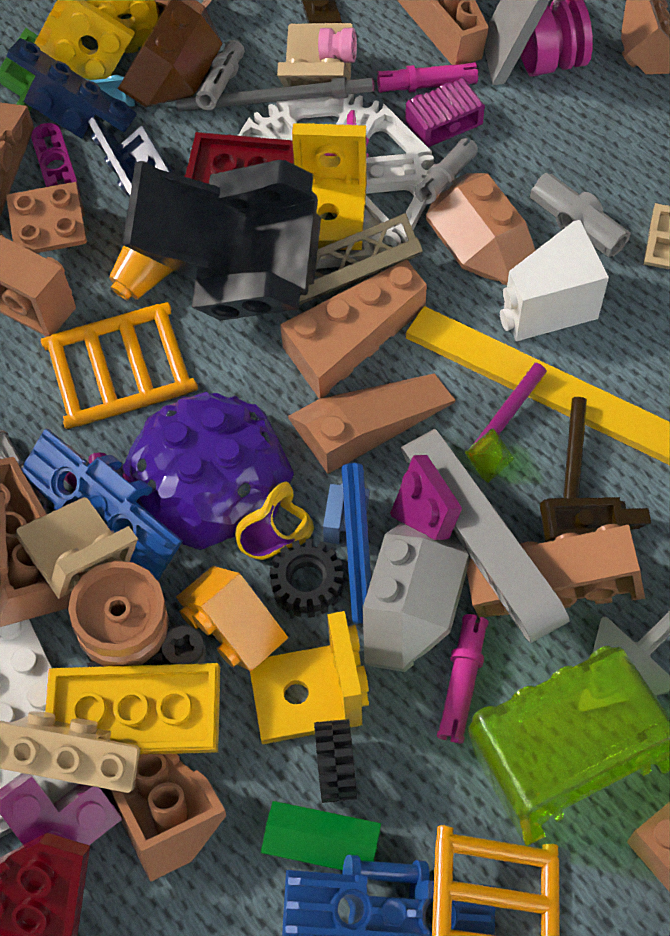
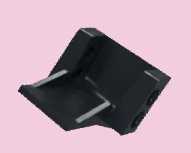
M275 160L211 174L208 184L158 169L145 161L135 162L122 245L196 280L192 308L220 321L299 309L300 295L308 294V287L314 284L321 217L317 214V195L312 191L314 174L286 160Z

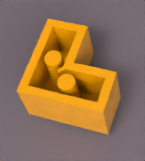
M212 566L176 596L177 600L184 607L179 611L183 619L190 627L194 629L200 628L208 636L212 633L221 644L217 651L233 668L238 665L252 671L288 639V636L238 572Z

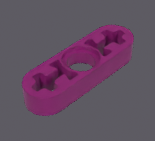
M43 123L35 127L31 133V139L46 187L58 185L57 180L64 178L65 184L77 183L60 128L53 123ZM50 136L53 147L47 149L44 138ZM55 160H61L64 162V164L57 169H50L47 167V165L50 162Z

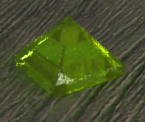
M490 429L465 452L477 472L487 483L514 460V457L495 429Z

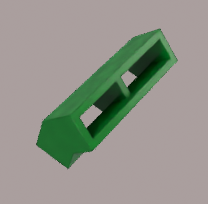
M273 801L266 823L261 853L343 870L344 860L347 855H358L360 860L375 861L381 823Z

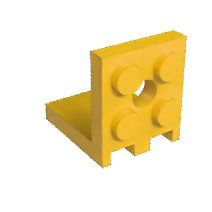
M57 0L34 44L56 61H61L68 65L72 71L85 79H107L113 73L132 40L135 31L86 0ZM86 35L92 36L97 41L98 48L95 50L87 49L82 44L81 37Z
M87 0V2L135 31L132 40L125 50L126 53L139 52L138 47L143 46L160 16L156 0ZM126 14L132 15V17L128 19H121V17Z
M293 123L294 165L314 174L312 191L318 198L317 214L321 216L324 213L330 212L337 215L333 220L321 218L318 249L364 230L367 188L366 125ZM325 153H333L337 156H326ZM363 240L354 243L352 250L362 251Z
M345 611L327 614L330 645L269 656L250 671L262 744L315 735L314 722L349 719L350 728L363 725L362 707L369 706L367 694L369 687L364 665L360 666V643L356 625H347ZM300 684L307 688L309 695L303 703L291 704L285 699V691L291 685Z

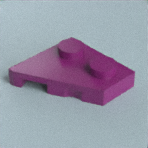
M413 455L407 472L403 476L401 487L390 514L396 520L426 534L434 540L449 539L463 508L428 455Z

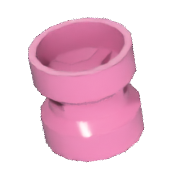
M321 28L318 37L320 62L325 58L335 59L337 57V59H341L344 63H354L357 54L355 28H343L342 31L337 33L332 28Z

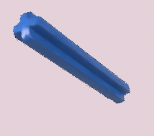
M349 463L342 466L351 612L353 623L363 624V605L371 582L363 465L360 463Z

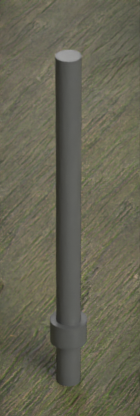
M346 77L332 78L331 82L223 93L215 104V108L333 96L334 99L348 98V94L374 92L373 78L347 80ZM196 96L176 101L179 112L202 110L196 103Z

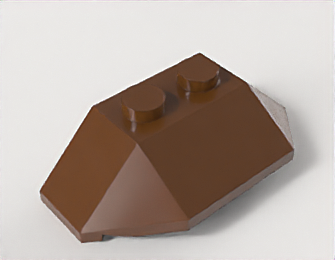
M169 0L118 89L146 108L156 106L159 103L193 96L223 44L205 6L197 0Z

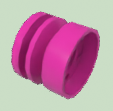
M553 0L550 7H546L520 55L529 76L553 73L558 64L562 70L571 69L573 65L574 67L588 65L593 50V35L588 9L584 1Z

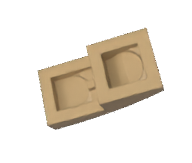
M656 203L654 205L643 265L670 269V206Z

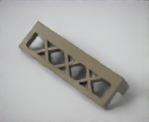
M404 213L318 249L316 268L320 258L328 254L342 259V262L337 271L328 275L315 271V276L319 278L314 280V284L309 285L307 295H300L299 305L384 271L406 259L410 260L422 255V247L418 237H415L407 214ZM402 224L408 241L395 247L383 244L382 242L387 230ZM378 233H381L378 241L369 238ZM363 240L376 246L372 256L361 261L349 258L354 243ZM347 247L345 255L335 252ZM380 248L385 249V251L378 253ZM346 262L352 263V265L345 267Z

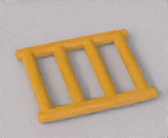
M169 302L155 304L41 338L42 347L45 351L49 350L67 414L63 416V424L66 429L103 420L198 390L197 382L194 378H189L168 316L172 314ZM155 320L175 380L174 383L153 388L134 329L135 325ZM120 330L139 391L137 394L117 399L99 340V336ZM80 341H85L103 404L81 410L63 348V346Z
M439 825L437 827L432 936H494L451 929L452 900L541 914V936H560L559 858L557 844H543L541 849L453 834L454 828L446 825ZM454 853L541 867V895L453 881Z

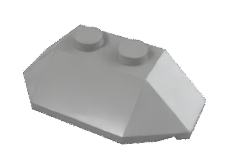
M401 523L385 534L363 605L364 661L366 665L406 672L414 665L413 662L429 652L451 632L471 558L453 533H451L449 539L434 540L426 534Z

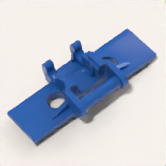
M45 428L21 468L28 482L55 505V510L85 497L88 498L110 530L116 533L128 526L132 530L133 526V532L138 541L130 562L149 570L158 581L183 540L136 502L142 495L148 496L153 488L143 480L134 482L125 480L115 471L121 467L122 463L113 455L97 457L90 464L51 430ZM69 472H72L77 479V487L73 493L64 488V479Z
M347 855L343 864V874L286 870L282 936H432V928L427 923L425 916L426 909L433 902L434 881L429 880L428 863L421 860H415L413 864L360 860L358 855ZM367 880L410 883L409 899L368 896ZM343 897L348 901L350 907L348 924L342 921L338 914V904ZM452 900L451 929L495 936V907Z

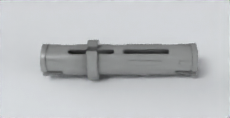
M236 40L228 41L222 53L216 55L213 60V69L206 78L201 90L197 93L198 96H196V103L202 109H214L229 79L237 74L239 69L238 63L245 53L244 47L240 42Z
M468 138L461 139L439 164H434L427 171L428 175L415 188L416 198L420 202H423L429 196L425 204H431L441 192H445L453 185L452 181L478 153V147L473 140H470L464 146L468 142Z

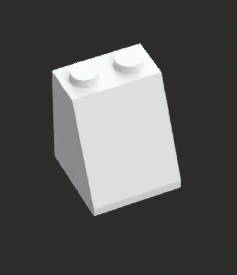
M580 220L573 221L509 271L507 287L503 289L505 303L504 309L500 310V319L505 331L511 330L515 341L598 319L609 277Z

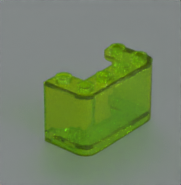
M601 647L593 652L589 659L574 667L565 666L558 669L549 680L535 687L526 686L519 689L510 700L496 707L487 706L480 709L472 717L473 722L468 729L475 757L525 846H529L546 837L542 825L550 819L551 815L558 822L564 818L563 809L638 770L645 776L651 773V764L657 765L663 775L670 771V717L621 647Z

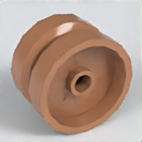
M111 561L97 565L81 576L71 592L68 611L79 644L91 660L104 667L142 665L158 653L167 638L169 619L160 583L149 570L133 562Z

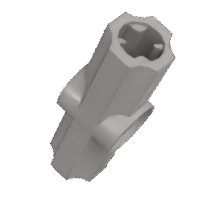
M548 173L543 174L531 189L530 198L556 217L559 228H565L573 221L580 220L592 245L607 257H614L629 241L631 233L603 212L602 204L593 194L583 192L579 195L553 174Z

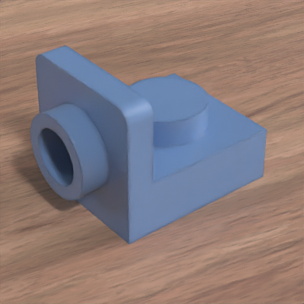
M343 483L340 485L330 484L323 524V542L339 544L341 531L346 532ZM365 488L366 511L369 508L370 490Z

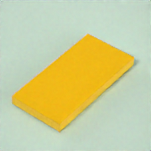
M218 663L49 668L45 712L54 714L55 721L69 724L72 719L95 721L98 723L97 729L111 731L110 741L137 745L140 748V754L217 753L219 740L220 666Z

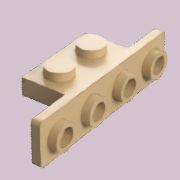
M32 711L28 713L27 717L12 723L0 721V769L129 793L135 787L140 748L137 745L110 741L111 731L97 729L98 723L92 720L72 719L69 724L55 721V715L52 713Z

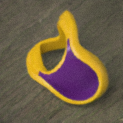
M282 482L270 492L261 509L248 514L238 523L235 531L237 545L240 551L248 557L257 560L271 558L281 553L280 549L285 545L288 549L293 548L292 542L297 540L302 545L312 535L314 530L313 521L305 510L292 503L294 494L289 482ZM279 502L282 508L302 520L298 528L290 535H283L274 525L273 511Z

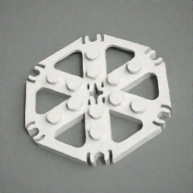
M349 94L348 98L334 99L333 96L277 101V107L273 104L268 105L270 117L264 118L258 112L254 113L255 123L249 117L238 136L292 140L293 123H297L300 119L336 116L339 118L336 125H346L347 114L351 110H355L356 125H366V137L368 139L375 132H385L406 152V154L367 158L366 194L399 190L411 192L414 198L406 214L413 230L427 205L425 201L429 196L423 202H420L416 198L415 188L428 175V170L425 169H430L434 165L432 151L385 104H383V108L379 111V101L375 100L369 108H363V96L359 95L354 100V94ZM367 196L364 230L389 220ZM324 213L320 217L325 219L328 213ZM402 224L388 229L382 243L395 247L400 245L401 241L403 243L407 242L408 238ZM378 233L369 238L378 241L381 233ZM363 241L362 251L351 250L349 258L357 261L372 256L376 246ZM380 248L378 253L385 251V249ZM346 251L338 252V253H340V254H342V255H345V252H346ZM330 254L320 258L316 269L340 267L342 259ZM346 262L345 266L352 265V263Z

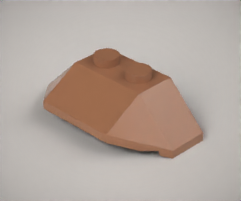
M466 173L455 178L452 181L453 185L445 192H441L436 200L430 204L426 220L462 269L507 285L509 271L536 251L527 223L488 173Z

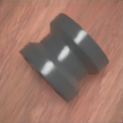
M178 626L168 631L167 638L162 645V653L168 665L205 663L207 656L202 636L196 629L189 626ZM188 643L187 647H183L181 649L177 648L178 646L180 647Z

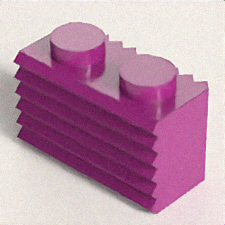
M461 78L459 81L455 80L454 83L447 82L436 91L426 92L425 95L419 94L406 102L405 123L427 147H431L482 125L485 105L466 80Z

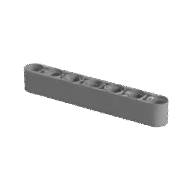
M433 429L402 446L401 451L407 463L411 462L413 455H428L463 508L453 532L528 642L532 643L570 622L569 616L554 590L439 432Z

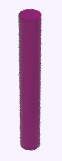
M534 363L468 450L471 455L479 460L482 459L547 372L541 364Z

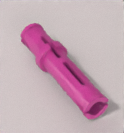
M473 62L426 68H415L414 65L406 66V69L377 71V85L380 86L378 91L383 93L408 90L411 93L416 92V89L441 87L447 82L454 83L455 80L459 81L461 78H464L468 84H477L478 69H475L477 64Z
M472 614L463 616L458 646L453 649L450 660L454 664L440 728L437 732L439 739L446 740L447 736H451L450 742L459 744L464 743V733L477 671L484 663L485 657L481 652L486 628L489 623L484 617H480L479 623H475L477 615Z

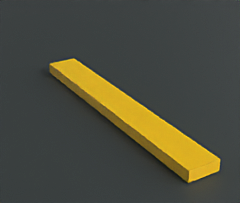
M426 306L422 308L406 331V339L512 390L517 387L534 363L541 364L547 372L530 393L529 398L570 417L572 398L584 397L587 399L585 425L670 465L669 421Z

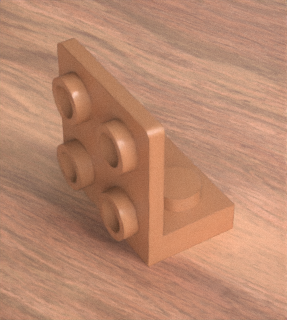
M76 182L6 195L13 242L26 244L34 253L86 244L87 239L83 221L85 212Z

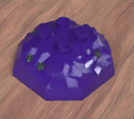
M208 392L192 397H182L178 402L165 405L161 410L148 417L140 434L130 448L123 465V470L131 482L143 480L153 488L148 496L142 495L139 497L137 503L182 539L183 542L181 544L198 550H203L235 537L238 523L248 514L261 509L270 492L282 482H289L290 484L294 476V471L265 411L261 410L256 404H249L240 400L236 395L226 397L219 393ZM280 502L273 511V521L279 510Z

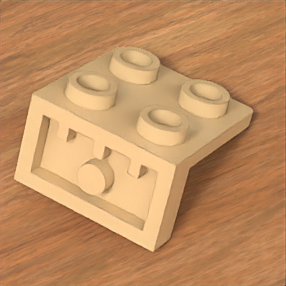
M289 24L286 62H278L277 76L282 85L289 87L331 82L332 78L346 77L347 80H350L351 63H344L341 59H337V57L335 59L325 58L320 62L318 37L321 28H332L337 33L342 31L343 28H353L352 24Z
M85 497L17 528L16 531L17 539L58 599L71 593L81 576L95 566L111 561L130 562L138 538L129 526L116 533L110 530L88 498Z

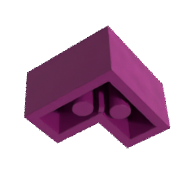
M21 773L0 789V815L23 845L45 833H51L90 845L122 820V817L99 787L78 784L54 803L34 775Z

